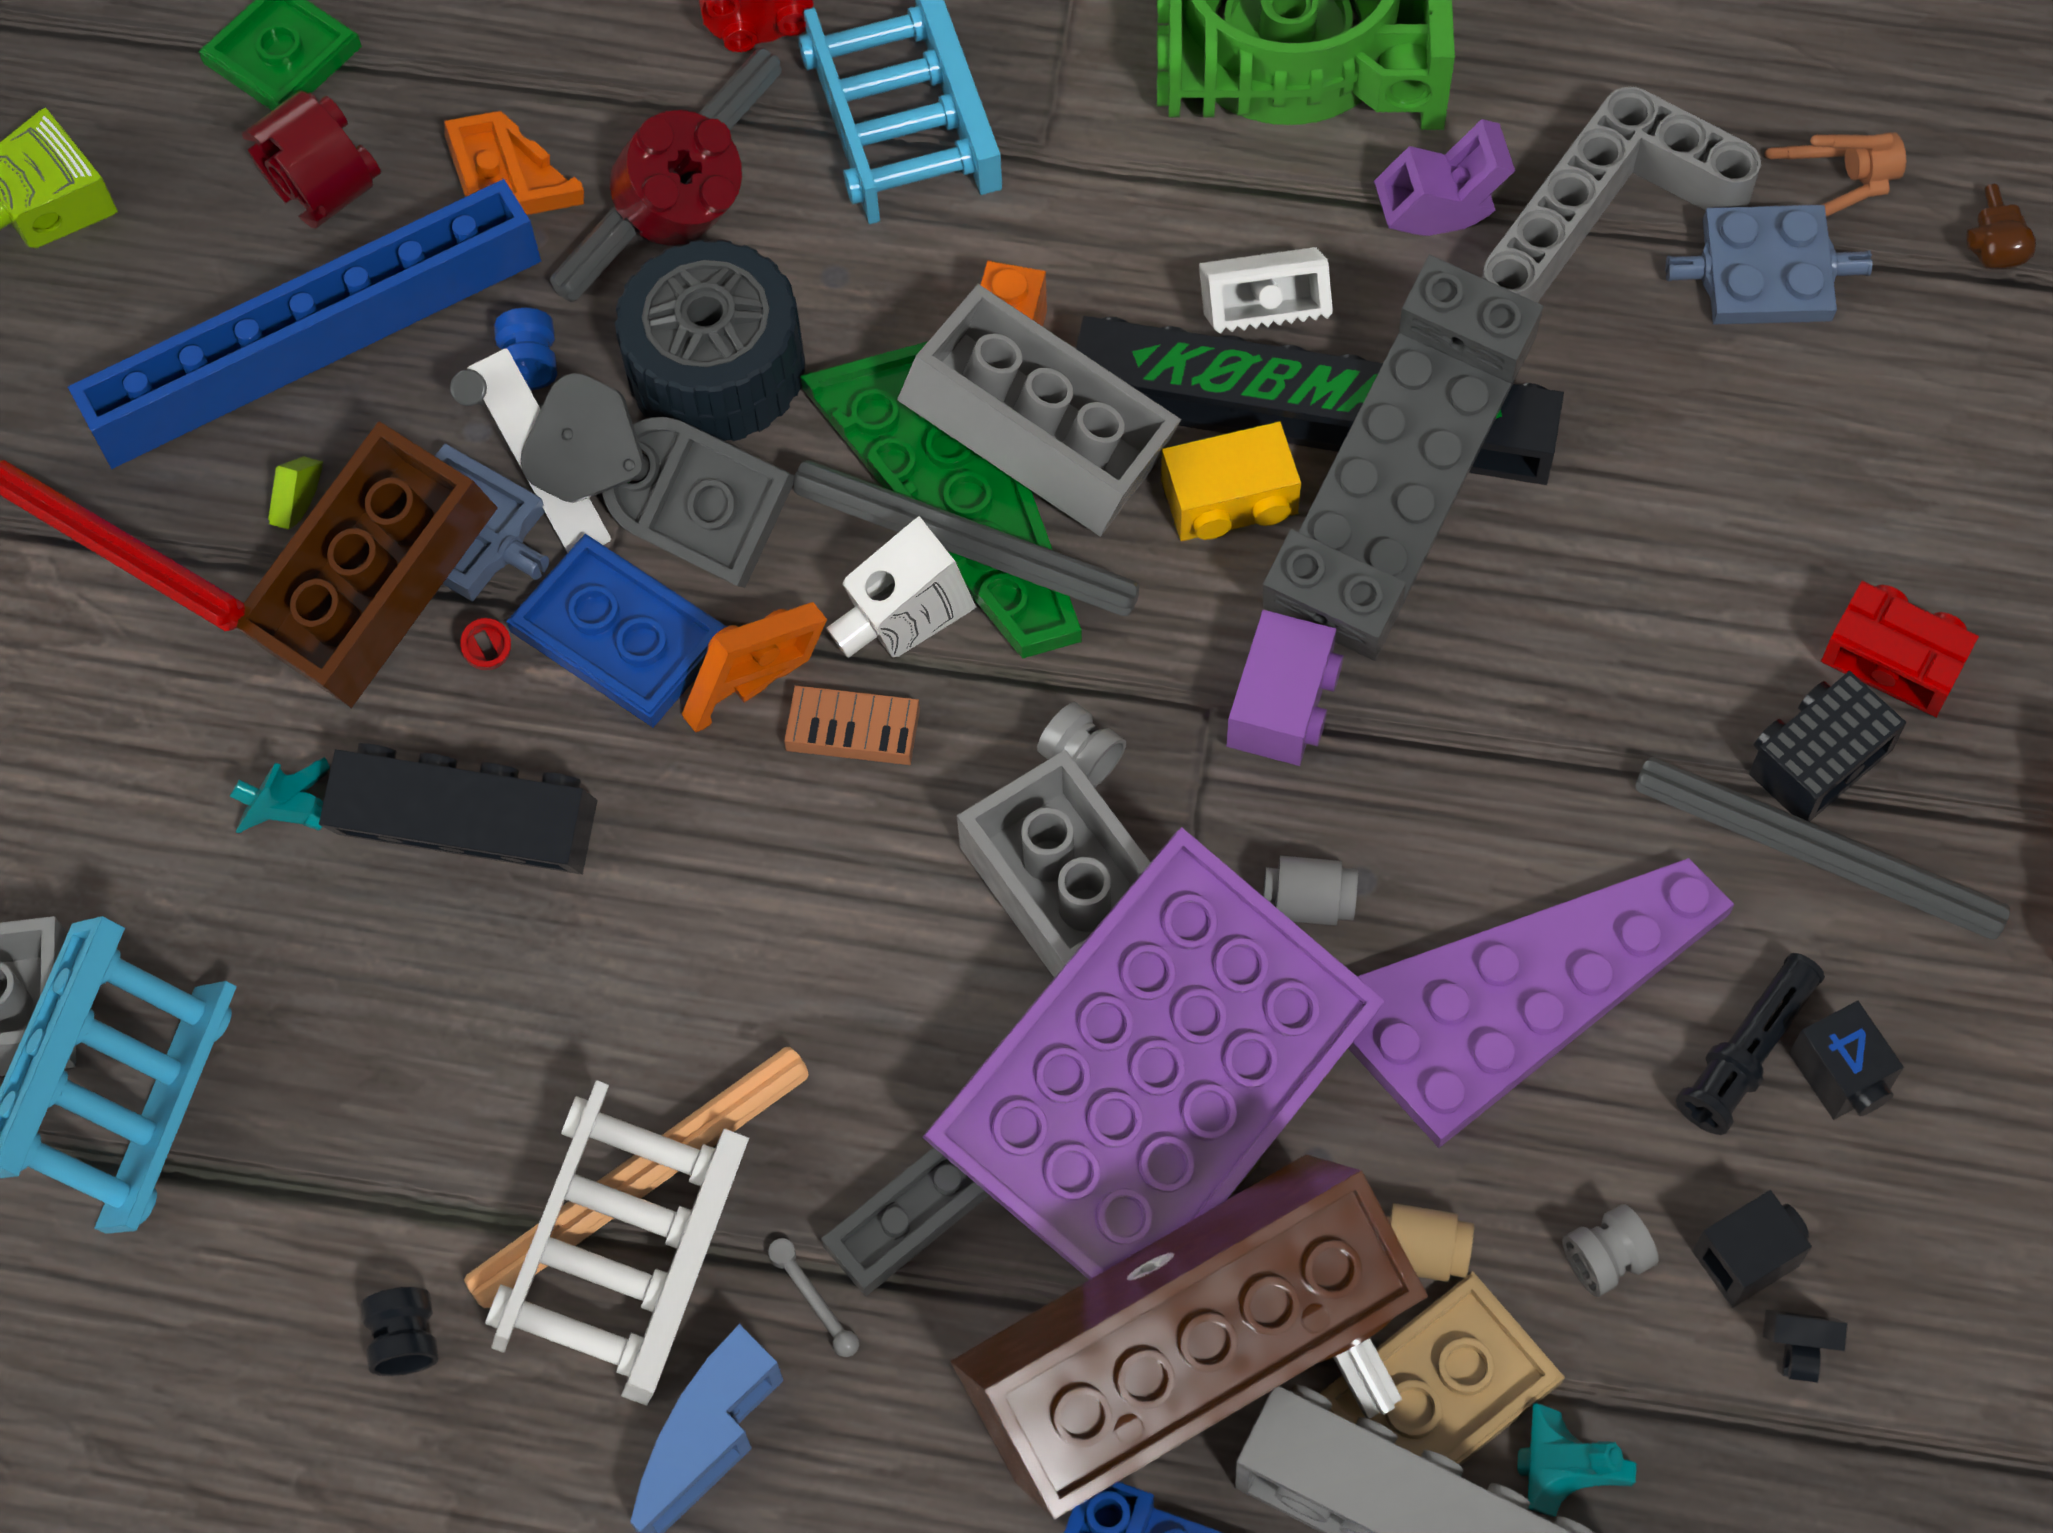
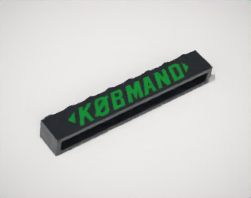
M1083 316L1076 345L1078 351L1180 418L1181 421L1178 426L1228 434L1281 422L1288 444L1339 452L1383 363L1367 361L1357 355L1345 354L1335 356L1306 351L1295 345H1282L1278 347L1247 342L1240 337L1231 335L1215 337L1190 333L1175 326L1152 327L1128 323L1126 320L1118 317L1096 318ZM1534 383L1513 384L1469 473L1547 485L1555 453L1564 392L1549 390Z

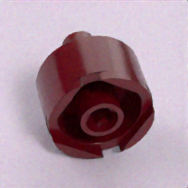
M298 91L242 132V137L244 140L256 142L247 150L277 195L285 204L291 199H297L307 209L298 217L308 226L316 229L372 188L373 179L381 174V170L369 151L362 145L355 147L344 132L343 128L348 125V121L341 109L330 97L324 96L318 100L310 92Z
M671 110L648 118L638 128L613 165L610 190L618 213L624 220L627 218L641 231L639 233L641 236L651 242L662 245L687 244L709 231L732 206L738 196L742 183V164L738 150L731 139V132L726 124L718 119L708 118L696 112Z

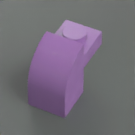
M1481 119L1446 154L1409 146L1374 180L1388 228L1416 235L1430 236L1466 229L1491 215L1495 211L1491 193L1515 172V168L1500 123Z

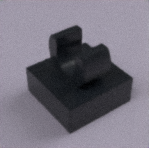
M1766 1309L1763 1337L1772 1342L1786 1344L1783 1356V1376H1787L1788 1379L1818 1383L1821 1361L1820 1348L1845 1351L1848 1323L1836 1318Z

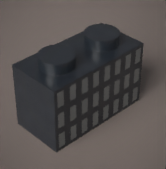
M1848 671L1832 686L1826 681L1819 683L1799 704L1798 709L1801 712L1787 724L1782 719H1777L1761 733L1754 743L1758 753L1749 775L1792 815L1809 822L1893 751L1907 723L1851 671Z

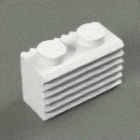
M1317 247L1199 263L1204 315L1212 327L1220 334L1225 328L1233 332L1239 326L1245 331L1249 324L1257 329L1261 322L1269 327L1273 321L1281 325L1286 319L1292 324L1296 318L1305 322L1309 316L1316 321L1320 315L1328 319L1333 313L1328 260L1321 254V251L1319 252Z

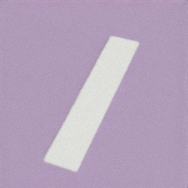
M505 348L468 366L467 370L477 371L485 379L487 392L484 401L521 467L523 448L541 409L509 350ZM529 482L535 495L542 498L543 509L567 553L584 534H587L602 545L611 541V537L590 498L576 503L566 502L533 486Z

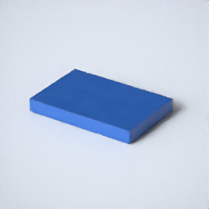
M587 534L583 535L506 621L511 633L652 728L697 678L707 654L710 640L716 633L727 627Z

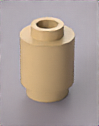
M1396 1203L1392 1204L1391 1214L1386 1217L1418 1277L1448 1282L1450 1275L1467 1277L1473 1243L1474 1223L1458 1221L1457 1213Z

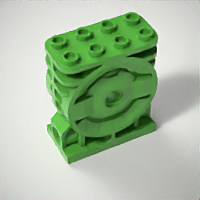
M1157 0L1158 23H1168V25H1157L1158 70H1168L1157 71V106H1168V118H1180L1181 98H1202L1203 118L1215 117L1216 102L1238 116L1278 125H1300L1330 119L1350 110L1363 101L1376 112H1420L1421 130H1444L1455 60L1452 0H1227L1224 20L1217 15L1224 0ZM1351 4L1355 8L1360 23L1353 28V14Z

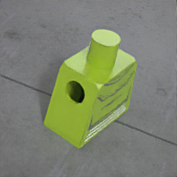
M46 107L33 115L0 142V230L11 224L28 247H41L118 212L100 174Z

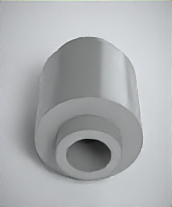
M1280 855L1278 868L1266 867L1263 897L1293 922L1337 926L1338 919L1354 920L1358 869L1343 868L1342 861Z

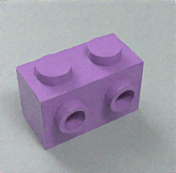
M1262 610L1228 718L1226 747L1297 766L1301 764L1307 744L1318 747L1327 716V709L1318 707L1323 689L1335 691L1344 655L1333 653L1336 628Z

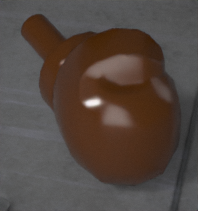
M1989 184L1984 189L1989 208H1985L1979 213L1977 218L1979 227L1967 230L1968 250L1977 255L1981 264L1987 269L2004 270L2015 268L2025 264L2033 257L2036 250V239L2032 230L2027 227L2020 207L2014 204L2004 205L1999 186L1997 184Z

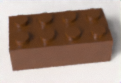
M378 421L244 602L245 615L238 619L237 629L259 647L352 709L498 507L473 480Z

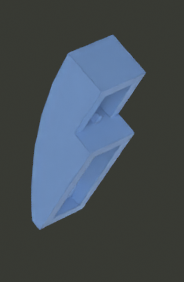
M740 1324L704 1362L679 1397L657 1438L641 1479L630 1521L637 1533H665L752 1449L745 1431L738 1424L784 1380L778 1363Z

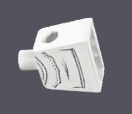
M918 516L845 578L842 585L855 607L826 627V629L847 658L851 657L875 638L881 642L892 657H898L975 609L976 605L955 560L921 517Z

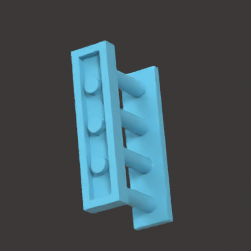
M915 0L916 6L908 8L907 15L825 36L815 8L804 10L807 34L798 36L801 56L806 70L814 68L817 70L850 169L843 170L852 205L862 202L869 224L880 222L877 192L959 170L962 171L963 175L973 174L980 195L1002 190L1001 154L944 0ZM914 37L915 42L924 40L928 51L923 52V58L840 80L832 59L833 57ZM929 81L931 86L941 85L944 95L939 96L938 103L857 124L854 123L847 103L848 101ZM943 125L946 126L947 130L957 129L960 140L955 141L954 148L870 169L862 147Z
M100 916L72 923L0 1087V1178L17 1177L22 1170L29 1167L104 1202L94 1229L108 1234L137 1231L138 1226L152 1212L157 1199V1190L154 1187L214 1042L223 1035L230 1023L232 1010L229 1005L237 986L227 981L194 987L191 995L120 958V950L116 948L125 928ZM108 982L181 1019L167 1055L94 1018V1011L91 1007L101 985ZM83 1043L156 1079L142 1115L68 1080V1073L64 1069L74 1046ZM55 1104L130 1140L116 1177L42 1143L38 1130L47 1109Z

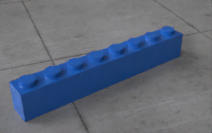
M502 179L68 386V389L111 469H114L542 262L531 221L505 179Z

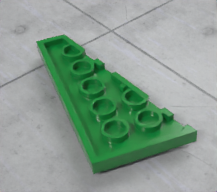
M928 341L800 376L802 389L883 488L1053 550L1030 489L897 400L916 355ZM948 551L955 560L972 598L1022 659L1082 642V630L1070 596Z

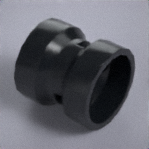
M418 1287L393 1288L371 1294L363 1299L361 1303L363 1324L371 1330L372 1337L374 1338L366 1350L368 1368L372 1374L379 1376L406 1375L428 1369L438 1362L436 1339L426 1330L428 1328L427 1321L433 1314L431 1296L428 1290Z

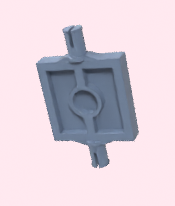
M1825 205L1706 208L1702 219L1705 241L1702 256H1667L1665 264L1667 281L1702 280L1703 286L1711 300L1713 324L1832 321L1837 311L1834 288L1836 276H1870L1873 261L1870 259L1872 256L1870 250L1862 252H1836L1834 250V246L1828 236Z
M444 444L435 457L473 480L498 509L449 574L443 585L473 602L495 573L507 564L526 573L534 580L541 578L540 570L545 573L549 564V558L524 545L523 541L524 537L545 512L542 498L451 446Z

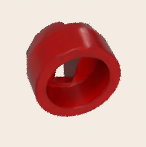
M491 618L474 620L462 632L460 639L461 651L465 660L472 667L479 670L496 669L503 665L510 655V634L506 627L497 620ZM485 631L490 644L498 656L490 661L486 660L483 650L474 637Z

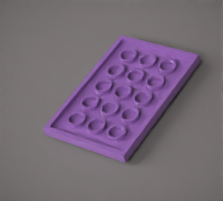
M1181 827L922 1138L1090 1280L1225 1202L1384 1004L1385 1000Z

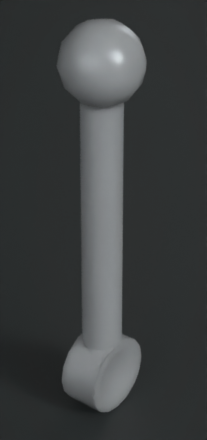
M785 1238L774 1240L768 1249L771 1263L775 1267L785 1268L834 1338L832 1342L834 1352L841 1357L848 1358L853 1356L859 1348L857 1335L851 1331L844 1330L795 1260L796 1250L793 1243Z

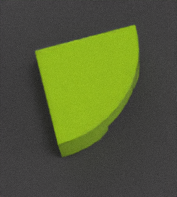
M303 456L276 467L268 517L270 525L289 530L301 520L316 492L323 461Z

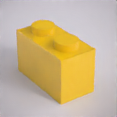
M1281 422L1162 449L1161 482L1180 542L1193 538L1203 540L1215 539L1223 536L1229 530L1253 524L1270 526L1284 521L1291 515L1298 514L1301 481Z

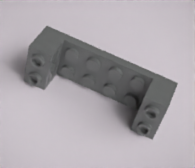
M1430 254L1428 255L1402 307L1399 333L1299 532L1290 529L1263 582V609L1336 628V643L1376 661L1536 339L1543 305Z

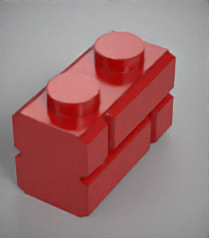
M1861 581L1836 626L1820 662L1844 674L1851 671L1863 683L1937 718L1979 636L1968 631L1964 622L1952 614L1945 612L1932 614L1909 603L1906 595L1895 587L1883 584L1873 586Z

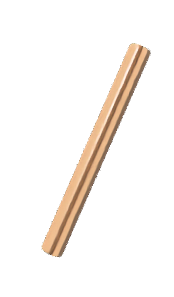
M784 1047L662 1134V1136L699 1150L703 1144L714 1147L723 1129L732 1132L736 1131L807 1080L809 1076L807 1066L795 1050L791 1047ZM634 1154L597 1182L638 1198H643L679 1171ZM569 1201L562 1206L550 1237L576 1246L614 1218ZM539 1223L466 1275L464 1279L465 1285L480 1306L483 1308H490L501 1284L512 1289L514 1288ZM540 1263L536 1274L546 1268L547 1265Z

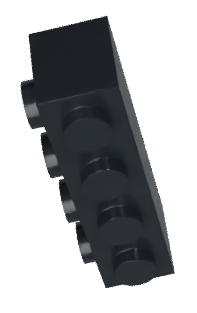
M359 743L357 753L335 749L319 825L342 836L583 875L598 800L580 788V779L549 772L543 773L541 782L519 779L518 769L495 763H481L479 772L456 769L458 763L456 759L432 753H420L418 762L395 759L396 750L369 743Z

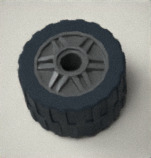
M690 241L689 244L678 247L675 245L663 250L662 254L655 258H650L642 264L641 269L629 278L624 286L625 291L622 297L618 299L615 328L632 397L636 398L637 406L645 417L676 419L693 425L723 441H737L746 438L749 434L756 431L761 432L771 426L772 421L778 416L782 417L790 408L792 399L798 395L802 386L800 376L805 373L804 348L796 297L793 296L792 285L787 276L779 271L778 265L769 257L760 255L756 249L749 246L733 244L732 241Z

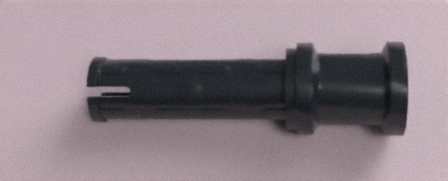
M1791 953L1784 960V965L1761 997L1755 1002L1751 1011L1729 1042L1719 1043L1710 1049L1706 1056L1707 1067L1693 1087L1683 1088L1675 1100L1678 1109L1690 1122L1711 1134L1723 1135L1728 1132L1734 1122L1731 1115L1745 1094L1747 1092H1755L1764 1080L1762 1064L1783 1034L1789 1029L1792 1021L1815 988L1824 980V972L1816 962L1799 953Z

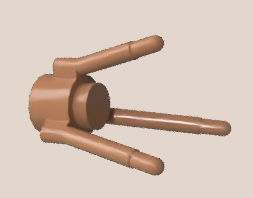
M1893 132L1877 135H1814L1810 139L1812 145L1773 147L1765 150V157L1767 159L1845 157V167L1850 179L1860 180L1864 185L1822 204L1825 205L1826 217L1866 198L1889 194V181L1900 179L1906 168L1904 143L1901 137Z

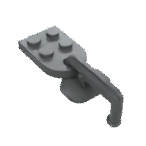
M470 369L462 370L455 374L450 385L451 394L455 401L465 406L479 404L487 407L484 401L487 385L483 376L477 371ZM575 373L558 379L551 387L544 404L537 401L541 410L521 455V467L527 480L533 486L570 503H576L603 493L604 501L610 514L628 532L736 586L746 588L790 493L795 475L693 425L676 419L654 417L633 424L624 396L618 390L589 376ZM634 480L638 481L639 483L632 484L630 483V481Z

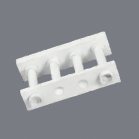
M596 1080L589 1100L576 1096L561 1132L562 1135L573 1138L515 1286L512 1289L502 1284L500 1285L485 1324L497 1328L491 1348L503 1353L515 1327L618 1365L616 1373L628 1377L621 1396L647 1406L656 1389L749 1138L723 1129L715 1148L703 1144L699 1150L600 1112L609 1085ZM589 1138L690 1175L688 1182L700 1186L692 1210L679 1206L677 1212L575 1174ZM564 1201L573 1202L666 1237L665 1245L677 1249L668 1273L655 1269L653 1275L550 1237ZM542 1263L643 1301L640 1308L653 1312L644 1337L631 1333L629 1339L525 1301L539 1264Z

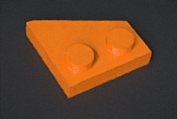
M502 111L444 121L445 139L465 197L505 179L527 215L584 204V188L582 183L576 177L567 180L551 166L550 154L535 141L525 138L520 133L519 127Z
M814 602L790 610L778 609L767 615L764 619L740 627L731 625L720 630L712 637L708 644L707 654L681 715L696 733L712 724L711 714L715 705L734 692L745 703L765 690L776 679L791 673L809 661L827 618Z

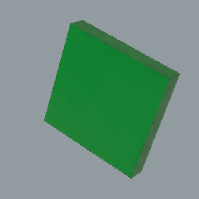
M254 0L199 50V54L203 64L272 111L298 91L310 92L312 94L354 55L362 45L356 32L308 0Z

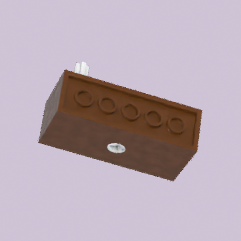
M1306 1154L952 1359L950 1362L1014 1481L1053 1519H1056L1316 1363L1332 1357L1337 1363L1365 1418L1370 1419L1379 1413L1384 1415L1395 1408L1394 1404L1402 1400L1370 1337L1383 1329L1395 1316L1426 1299L1428 1295L1362 1170Z

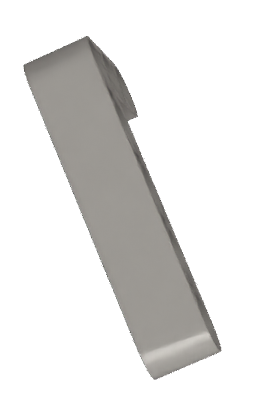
M1637 87L1617 89L1606 98L1487 258L1482 278L1501 287L1513 288L1508 290L1538 303L1632 173L1705 211L1706 208L1748 207L1761 167L1760 155L1749 143Z

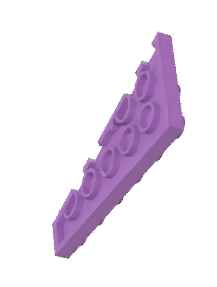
M1687 858L1362 974L1357 977L1382 997L1385 1002L1348 1049L1432 1142L1440 1148L1729 916L1734 903Z

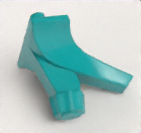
M326 757L316 760L308 767L289 775L282 772L281 764L275 763L259 789L239 779L229 797L248 806L235 832L241 833L269 819L303 824L319 831L322 828L319 825L324 801L310 793H305V791L323 778L330 769Z
M1533 1404L1531 1447L1519 1449L1517 1463L1518 1473L1521 1476L1529 1475V1510L1549 1517H1556L1560 1505L1572 1492L1593 1486L1634 1485L1636 1482L1637 1464L1634 1461L1623 1459L1622 1449L1618 1447L1616 1442L1598 1441L1597 1443L1584 1444L1567 1429L1560 1411L1541 1404Z

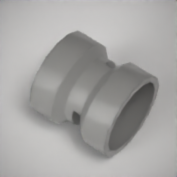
M1072 702L1062 708L1047 725L1039 739L1037 752L1049 760L1066 749L1095 788L1107 778L1118 764L1126 748V740L1110 728L1098 730V727L1093 724L1092 714L1078 703Z
M1621 1204L1605 1213L1602 1218L1601 1227L1596 1226L1590 1229L1581 1226L1565 1235L1562 1239L1563 1249L1574 1273L1587 1291L1595 1297H1600L1616 1288L1619 1278L1626 1271L1640 1275L1656 1266L1659 1262L1658 1252L1648 1229L1634 1210L1625 1204Z

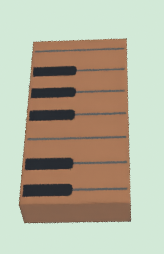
M795 686L784 740L786 751L911 765L920 713L919 699Z

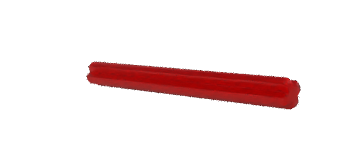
M6 460L0 461V496L223 631H231L237 628L238 619L245 615L243 602Z

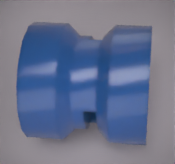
M534 308L512 309L497 317L494 324L496 345L501 350L505 348L509 350L529 389L538 390L555 381L557 361L555 353L550 349L555 341L552 317L546 312Z

